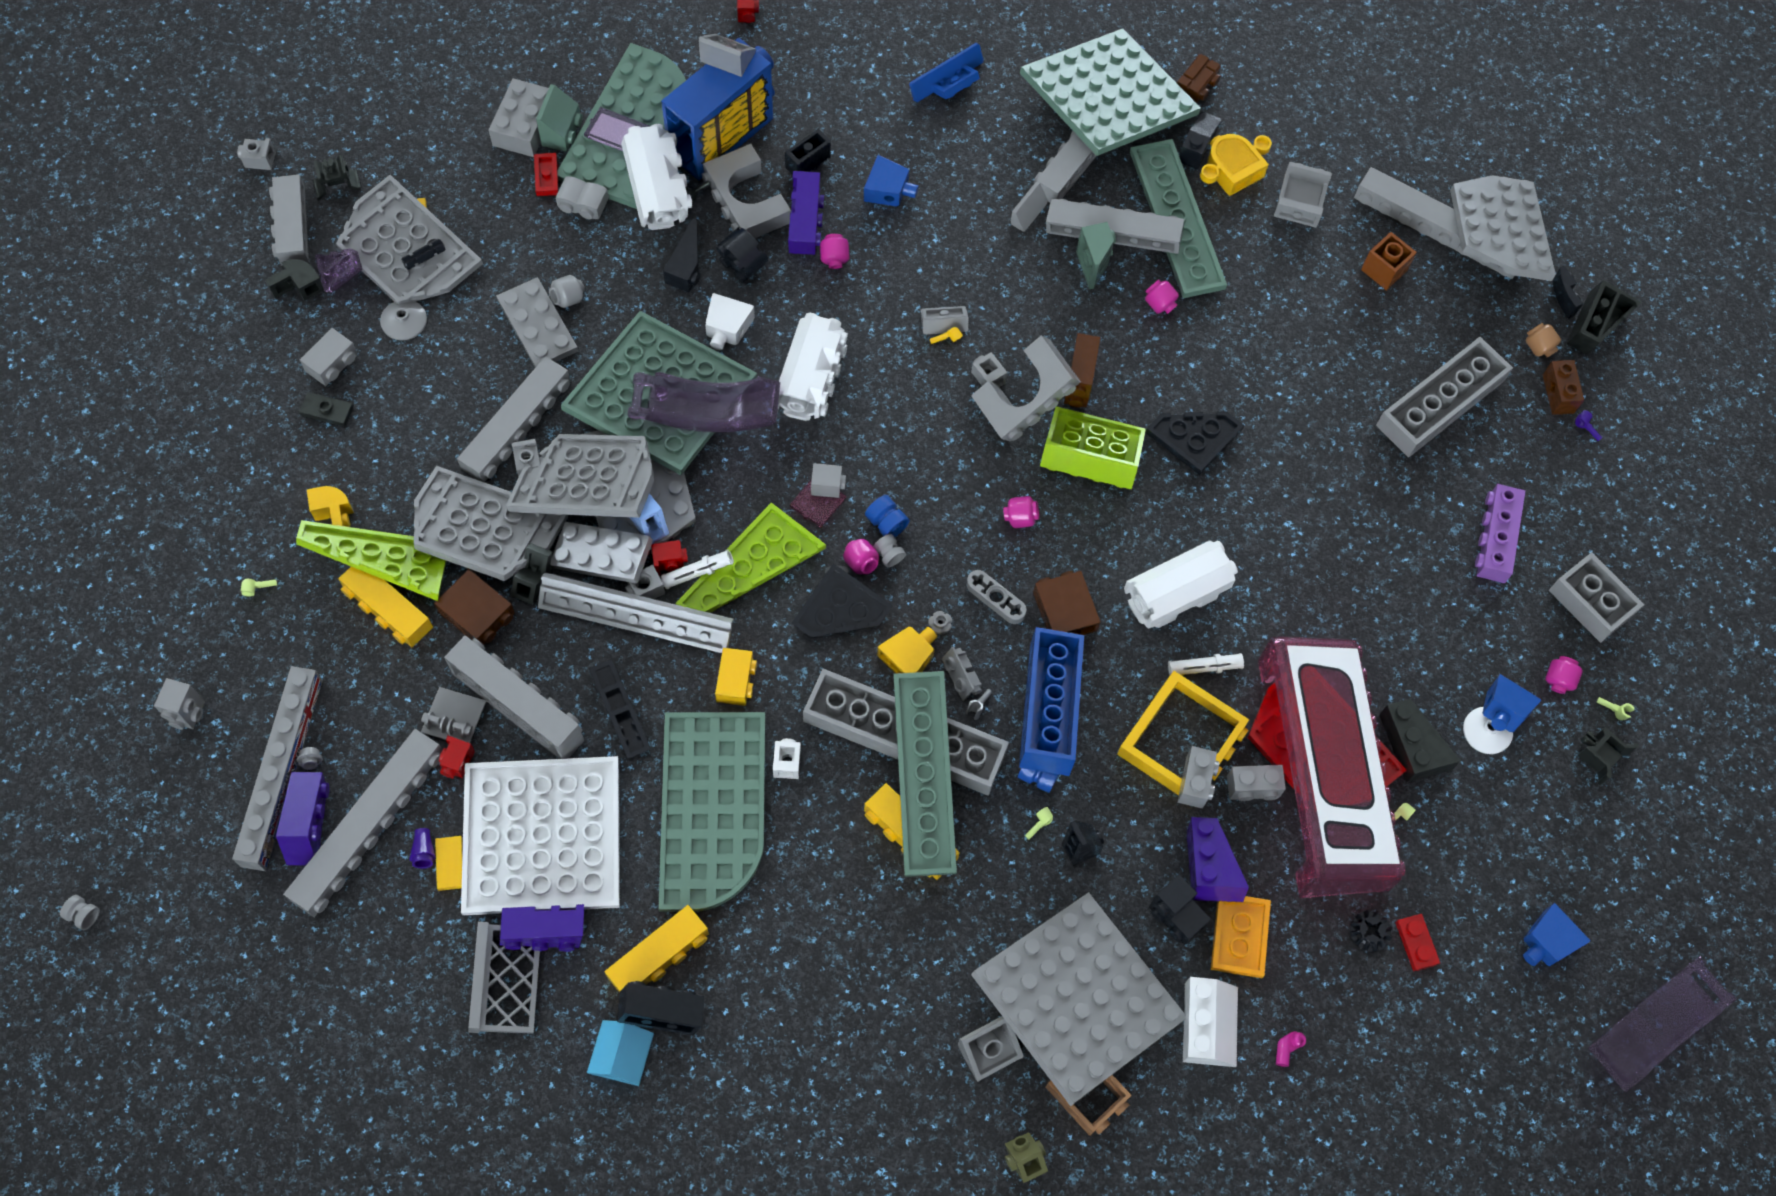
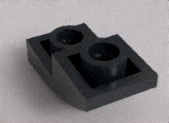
M1562 266L1553 278V288L1561 309L1569 319L1577 314L1583 302L1579 295L1573 291L1577 284L1574 276L1568 272L1565 266Z

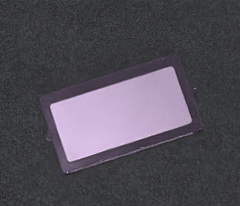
M600 107L594 118L590 119V124L584 133V137L623 151L621 143L624 135L628 134L629 128L633 126H640L641 128L650 126Z

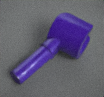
M1583 410L1575 419L1576 426L1586 428L1599 441L1602 437L1592 427V424L1589 423L1593 418L1592 414L1587 410Z

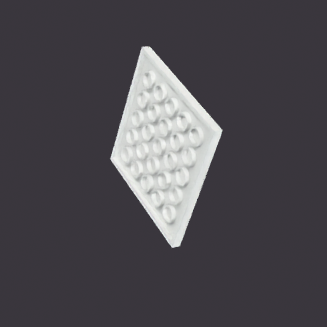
M618 756L465 763L462 915L501 914L502 908L535 906L536 910H551V906L560 905L561 910H576V904H584V909L620 908Z

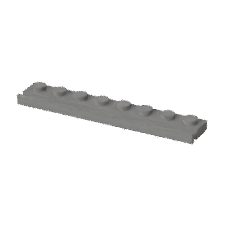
M544 573L541 576L542 584L538 601V608L719 653H722L723 648H729L733 618L549 573Z

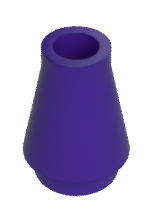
M419 828L414 831V840L409 860L415 868H429L436 859L430 830Z

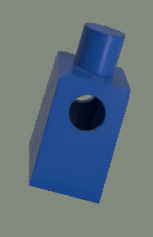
M877 155L864 187V201L899 206L903 195L916 198L919 185L908 182L909 170Z
M1500 674L1487 691L1482 713L1492 721L1491 725L1495 730L1503 731L1506 729L1509 732H1514L1528 718L1541 699Z
M1554 903L1542 912L1523 938L1530 947L1523 954V957L1532 966L1537 965L1542 960L1550 967L1591 940Z

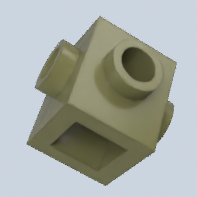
M1029 1132L1005 1143L1008 1155L1005 1156L1006 1163L1011 1172L1016 1170L1023 1183L1048 1172L1044 1156H1046L1044 1147L1040 1140L1035 1142Z

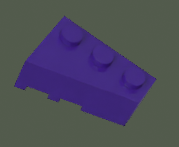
M793 171L792 206L788 238L789 253L815 255L816 246H820L821 233H818L817 230L818 227H822L823 214H819V208H824V195H820V173Z
M291 772L276 833L286 865H307L320 849L325 801L329 796V783L325 782L322 772Z
M1191 817L1187 830L1190 884L1197 892L1193 900L1243 902L1249 887L1218 819Z
M576 904V910H561L560 905L551 906V910H536L535 906L502 908L499 946H505V949L519 950L521 946H528L536 951L548 950V947H559L558 950L563 952L574 951V948H579L583 937L584 904Z

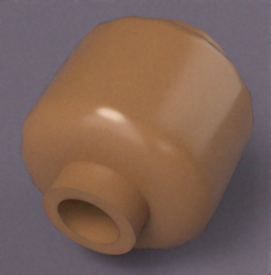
M1541 323L1527 332L1526 343L1536 356L1545 355L1548 358L1559 350L1556 346L1560 344L1561 338L1552 325Z

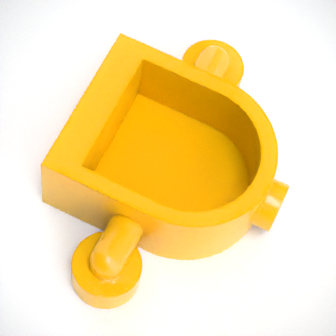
M1236 134L1218 135L1211 140L1210 145L1212 147L1207 164L1202 167L1200 178L1203 182L1212 184L1217 181L1224 191L1231 196L1265 177L1269 164L1261 155H1265L1270 151L1272 142L1269 137L1265 135L1257 136L1253 145L1246 138Z

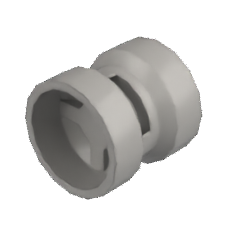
M892 534L883 536L873 546L878 554L883 557L882 562L887 568L895 566L906 556L903 548L897 547V540Z
M73 895L62 906L60 917L66 921H73L77 928L84 931L95 923L100 909L93 904H86L85 899L79 895Z

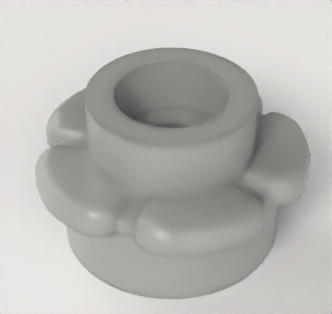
M943 611L933 613V616H930L928 620L929 626L936 634H945L952 627L951 616L947 613L944 614Z
M314 747L301 749L298 753L299 756L296 758L298 765L306 770L315 769L323 760L319 750Z

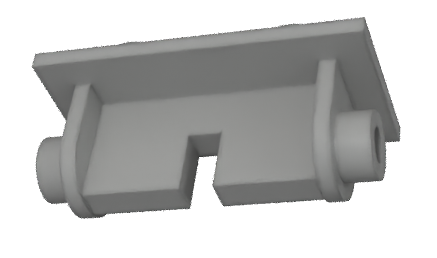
M951 647L942 658V661L954 683L956 691L959 693L962 701H965L971 693L973 695L981 693L982 684L975 671L966 672V670L972 668L966 652L962 651L961 648L955 649Z

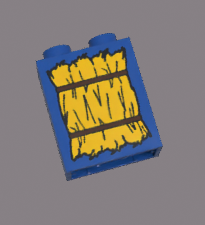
M737 38V39L735 40V41H737V42H739V43H742V44H745V45L749 46L747 43H745V42H744L742 39H740V38ZM760 46L755 47L756 52L742 77L706 64L661 100L665 130L669 133H675L677 140L675 148L676 152L681 155L682 167L698 181L702 179V173H704L703 163L738 149L773 119L772 97L775 95V91L772 86L771 69H773L774 63L769 53Z

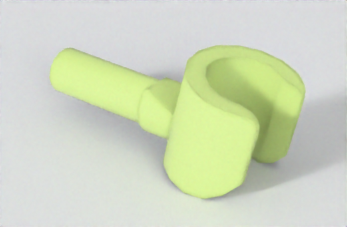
M245 579L241 584L242 595L254 596L255 588L277 586V581L256 582L253 579Z
M1600 697L1597 700V703L1614 711L1616 718L1621 721L1631 718L1624 711H1634V707L1629 703L1619 706Z
M1403 803L1390 816L1391 822L1393 823L1400 816L1407 821L1415 812V809L1408 803Z
M1048 807L1036 813L1040 821L1025 835L1028 840L1040 828L1052 822L1053 815Z

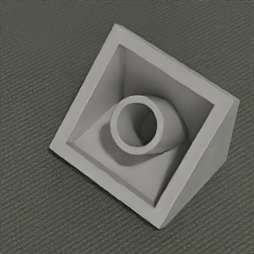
M718 34L699 37L700 62L740 77L744 74L756 52V49Z
M1003 1016L960 1038L958 1042V1047L977 1082L1024 1057L1015 1032Z

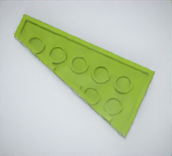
M770 503L727 548L732 554L734 563L715 570V573L711 575H702L675 604L711 613L826 549V544L773 503Z
M301 520L296 537L297 545L438 601L446 560L415 550L414 536Z

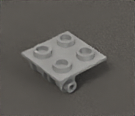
M439 687L429 713L425 712L422 716L421 721L424 722L421 733L446 740L448 735L470 743L487 701Z

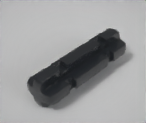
M437 239L431 242L432 245L429 246L427 244L412 252L413 255L410 256L408 254L402 257L401 261L404 267L410 270L415 267L416 263L419 265L434 257L435 253L440 254L446 249L443 242Z

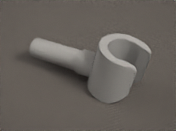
M987 689L980 699L971 700L967 707L966 715L972 711L976 713L974 720L979 719L983 710V704L992 694V691Z

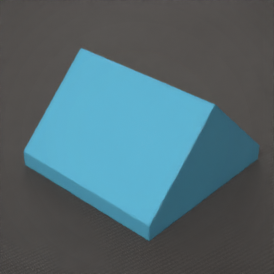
M602 1020L587 1073L639 1086L654 1033L635 1025Z

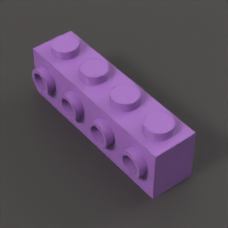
M1497 484L1493 491L1487 493L1485 505H1488V510L1484 513L1482 525L1485 528L1478 542V546H1481V552L1478 553L1475 561V567H1478L1477 577L1506 583L1513 574L1525 490Z

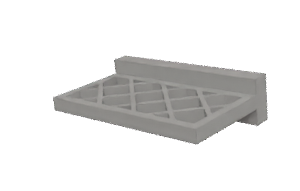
M478 922L468 1033H479L480 1031L533 1034L540 951L534 950L533 958L529 954L532 951V947L526 950L521 946L520 950L523 954L514 962H511L503 953L505 946L499 949L492 941L493 932H500L501 925ZM493 947L496 950V953L491 956ZM500 955L509 966L497 975L490 967V963ZM525 956L533 963V969L526 976L515 967ZM512 968L521 980L509 989L500 978ZM491 973L494 979L489 982V975ZM531 975L532 984L527 980ZM498 981L507 992L495 1002L488 994V988ZM524 982L530 988L531 996L522 1003L513 991ZM508 995L519 1005L509 1015L498 1005ZM487 999H488V1000L491 1002V1004H492L488 1009H487ZM529 1002H530V1011L525 1007V1005H526L527 1003H529ZM494 1008L505 1018L498 1025H485L486 1015ZM523 1009L529 1016V1026H516L510 1018ZM506 1022H508L511 1026H502V1025H504Z

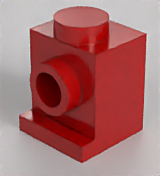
M737 0L738 22H755V13H759V0Z
M680 540L651 544L654 568L658 575H661L660 571L662 570L672 572L682 568L684 563L688 562L686 548L681 549Z
M447 735L446 742L448 747L442 750L439 757L440 774L452 779L455 776L463 779L465 763L471 762L475 750L471 743Z

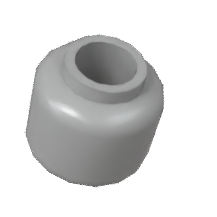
M567 275L552 281L551 288H549V296L555 305L566 308L581 302L585 288L581 280H578L575 276Z

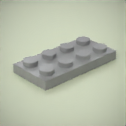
M538 277L496 295L501 308L535 368L545 356L557 362L578 352L577 345Z
M565 522L550 565L553 566V569L637 584L653 539L648 535Z

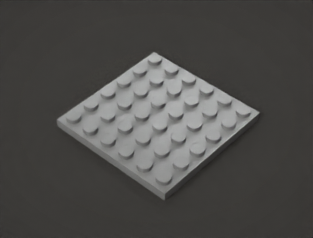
M1089 892L974 970L971 974L1070 1106L1186 1019L1185 1013Z

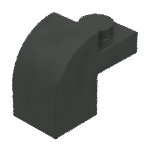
M299 259L281 262L285 270L275 273L265 280L275 299L295 288L304 301L325 290L312 266Z
M533 543L526 547L524 559H527L525 568L520 569L514 575L511 590L512 597L532 605L539 598L540 586L542 584L541 576L544 573L552 574L553 566L550 565L552 551Z

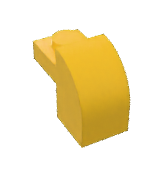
M331 486L307 490L309 509L315 521L331 518L332 525L350 527L348 514H352L354 511L348 498L341 490Z

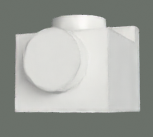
M793 739L775 741L773 778L799 779L800 742H796ZM790 757L792 761H783V759Z

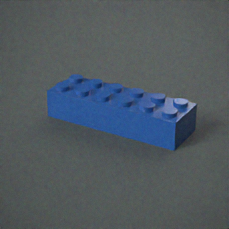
M1039 627L1035 628L1030 643L1019 768L1069 776L1076 760L1084 635Z

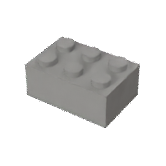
M512 79L489 128L492 146L534 157L541 143L536 118L549 88Z
M1592 552L1560 577L1549 589L1554 597L1600 643L1644 606Z

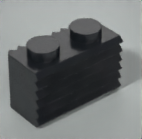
M820 129L815 130L784 152L785 168L793 175V171L811 172V170L817 168V165L821 166V163L827 161V158L831 159V140Z

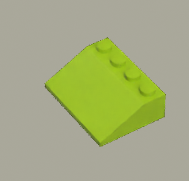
M1056 406L1040 466L1052 471L1057 470L1072 476L1092 479L1095 482H1104L1119 488L1132 489L1146 429Z

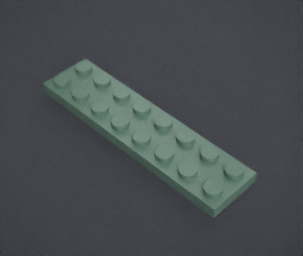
M1173 139L1131 147L1130 155L1151 212L1156 215L1176 216L1184 219L1179 253L1166 252L1182 297L1187 298L1225 290L1227 287L1225 277Z
M944 671L894 674L905 877L957 874Z

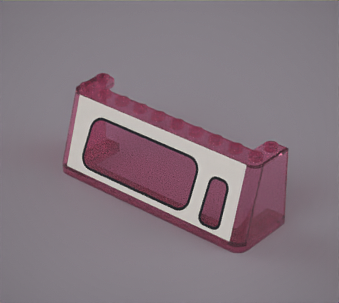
M1286 636L1271 637L1258 660L1262 683H1270L1275 678L1307 857L1305 863L1295 873L1300 898L1390 891L1400 882L1402 876L1405 875V865L1400 860L1398 852L1400 850V839L1398 835H1395L1394 831L1395 814L1393 811H1390L1389 806L1391 798L1390 789L1385 785L1384 780L1386 768L1384 762H1381L1379 755L1381 743L1375 735L1376 718L1374 714H1371L1370 709L1372 702L1371 693L1367 691L1365 684L1367 672L1364 667L1362 668L1361 663L1362 647L1360 644H1357L1356 640Z

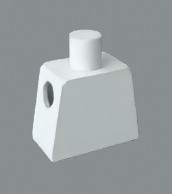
M713 293L705 325L706 335L712 338L710 346L715 350L721 351L725 342L737 345L754 321V306Z

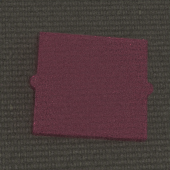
M811 479L793 500L790 507L802 514L804 519H809L822 528L846 499V495L840 492L839 498L811 495Z

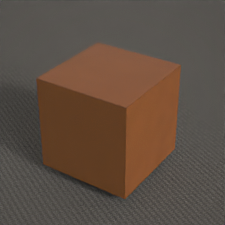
M1390 232L1369 251L1361 270L1387 291L1408 271L1417 252Z

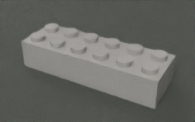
M1479 337L1384 411L1376 426L1409 458L1501 385L1513 367Z
M464 636L444 657L452 674L558 759H569L584 742L581 733L583 730L579 726V720L569 712L567 714L563 713L560 710V705L552 698L546 699L540 695L542 692L536 685L531 682L526 684L521 680L523 678L522 675L514 668L507 669L503 665V660L495 653L490 655L484 651V645L477 639L470 640L467 636Z

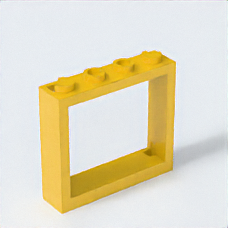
M1173 670L1120 746L1117 755L1179 795L1182 779L1135 748V745L1174 689H1178L1235 727L1216 755L1215 761H1219V765L1223 759L1229 761L1236 750L1232 747L1236 740L1241 742L1249 731L1245 728L1249 719ZM1219 766V768H1218L1217 775H1216V776H1212V779H1213L1214 781L1216 780V778L1218 777V775L1220 774V772H1221L1222 769H1223V768L1220 767V766Z

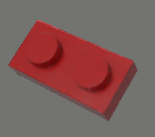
M534 154L536 196L557 195L559 191L557 154Z
M1422 914L1399 919L1395 922L1413 972L1440 964Z

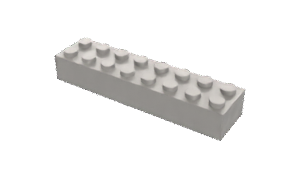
M822 669L804 708L803 722L898 759L895 697ZM947 718L951 781L989 796L1007 752L1009 742Z

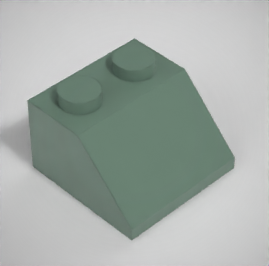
M550 84L536 118L541 144L544 147L567 152L570 144H573L575 141V131L577 127L581 126L583 115L580 113L579 104L557 86Z
M1108 222L1081 227L1076 254L1089 289H1094L1109 264L1110 256L1113 255L1112 248L1116 242V236L1114 231L1110 230Z

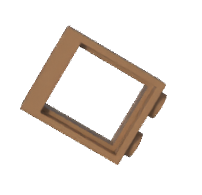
M1111 1075L1103 1083L1118 1100L1091 1124L1074 1104L1072 1106L1068 1104L1052 1081L1045 1087L1089 1136L1095 1131L1101 1134L1111 1124L1107 1119L1114 1112L1119 1116L1129 1106L1126 1101L1132 1096Z

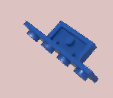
M975 43L911 81L909 86L913 100L919 102L932 93L944 99L951 98L955 93L971 86L973 82L980 79L978 71L973 69L984 62L980 44Z

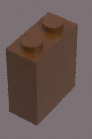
M1077 333L1070 368L1081 382L1076 386V390L1073 393L1065 396L1064 404H1069L1076 408L1087 407L1093 384L1100 337Z
M470 569L434 603L438 613L469 639L473 640L475 638L483 645L490 643L495 638L496 632L502 626L508 625L515 614L512 604Z
M1067 571L1061 574L1060 577L1052 579L1046 577L1035 583L1033 594L1046 629L1079 635L1098 631L1101 622L1081 571Z

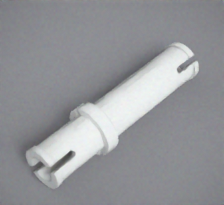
M727 549L710 557L706 555L698 562L667 574H662V583L666 589H669L701 575H711L717 569L732 565L734 563L732 554Z
M1241 653L1225 656L1214 654L1213 657L1168 661L1169 675H1171L1173 670L1180 675L1212 671L1222 673V670L1244 668V659Z

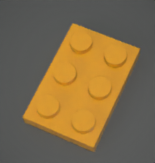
M1245 896L1243 902L1217 901L1211 970L1256 978L1264 977L1271 900Z

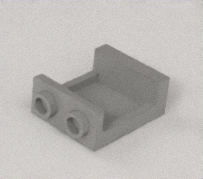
M1289 162L1274 217L1317 228L1322 216V207L1332 173L1323 169L1305 166L1301 163Z

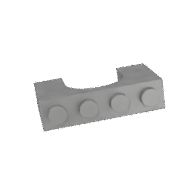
M752 144L703 163V181L709 180L711 183L712 196L716 203L720 202L725 219L731 221L732 231L738 227L739 229L744 228L754 238H757L790 223L791 210L781 193L755 204L742 203L736 200L730 193L739 182L761 174V159Z
M1042 335L1023 350L1040 375L1039 391L1030 403L1021 407L1013 406L998 384L987 381L971 395L1001 439L1011 442L1020 438L1023 434L1022 431L1028 426L1036 424L1041 419V415L1046 411L1054 409L1058 405V401L1064 396L1073 393L1076 390V386L1081 382L1052 341Z

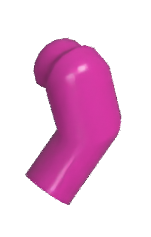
M1294 1031L1279 1039L1276 1065L1289 1067L1290 1053L1306 1044V1037L1303 1033Z

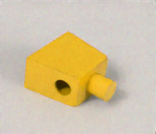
M907 627L880 644L877 656L896 674L923 672L934 656V648L930 644L937 638V635L930 627H926L920 634L912 627Z

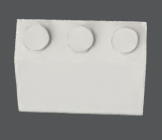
M1190 977L1186 981L1183 1062L1229 1067L1237 1066L1238 987L1217 979Z

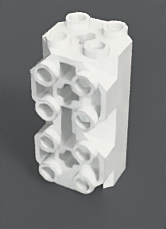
M654 124L650 127L641 128L640 126H633L629 128L628 134L624 135L621 145L641 226L645 227L647 224L650 230H658L675 226L674 221L678 219L679 223L685 221L688 217V208H692V199L690 194L687 195L686 192L687 179L685 174L678 173L677 167L682 166V159L680 153L676 152L677 140L675 133H669L667 130H664L661 124Z
M807 313L805 318L799 320L774 394V407L778 410L780 406L784 408L783 413L786 416L804 421L810 420L813 415L814 419L826 416L829 405L827 399L828 396L832 397L835 388L833 383L834 377L838 378L840 374V359L845 358L848 346L846 345L848 333L841 328L839 320L819 317L814 313Z
M1207 541L1128 580L1124 590L1125 594H1131V599L1128 600V603L1138 621L1147 628H1160L1176 620L1179 613L1195 606L1202 607L1216 600L1220 593L1232 588L1235 582L1234 575L1238 573L1235 563L1226 556L1225 549L1220 541Z

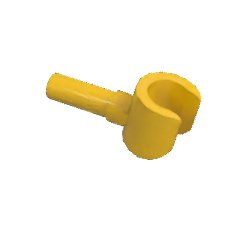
M953 327L942 335L930 338V342L933 344L950 337L954 343L963 335L957 327Z

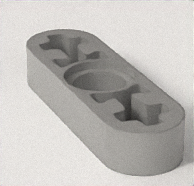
M975 570L968 575L967 588L973 595L1011 624H1019L1024 620L1026 606L1021 600L984 571ZM974 580H982V585H973ZM999 592L1002 594L1003 600L993 602L990 599V594ZM1016 608H1018V609L1020 610V611H1019V615H1018V614H1014V615H1011V614H1010V613H1011V609H1012V610H1015Z

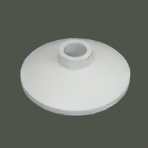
M1483 707L1474 709L1467 715L1463 724V732L1467 742L1475 750L1485 754H1497L1504 751L1512 741L1513 732H1509L1506 729L1503 731L1489 730L1487 724L1491 725L1492 721L1483 715Z

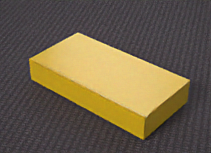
M462 836L436 838L438 891L462 888L463 838Z

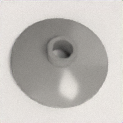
M393 302L384 309L380 318V324L384 333L392 339L402 341L418 336L424 330L427 323L426 312L417 302L400 305Z

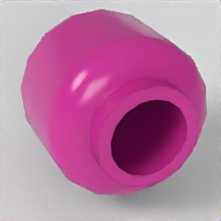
M841 234L826 235L825 239L820 242V259L822 263L829 265L830 269L842 268V264L847 263L850 259L848 240L843 238Z
M1157 280L1145 291L1147 293L1145 297L1146 302L1158 314L1164 311L1168 314L1177 306L1175 301L1178 299L1179 294L1166 280L1162 282Z
M1030 496L1011 498L1008 501V507L1003 508L1004 519L1009 521L1013 528L1031 527L1035 524L1036 520H1039L1038 503L1033 501Z
M857 539L847 544L843 559L854 573L862 575L872 573L877 568L879 554L867 540Z
M1560 656L1559 659L1551 661L1545 680L1551 685L1552 691L1565 694L1566 691L1576 690L1583 671L1578 666V661L1565 656Z

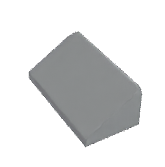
M1039 182L1034 183L1012 211L1011 225L1023 232L1027 230L1048 202Z
M966 306L921 309L922 330L925 335L943 334L953 327H957L960 332L968 331Z

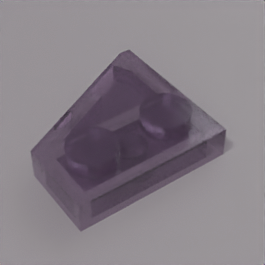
M351 248L344 249L341 252L333 251L330 252V255L317 254L315 256L323 289L330 294L363 270L358 251Z

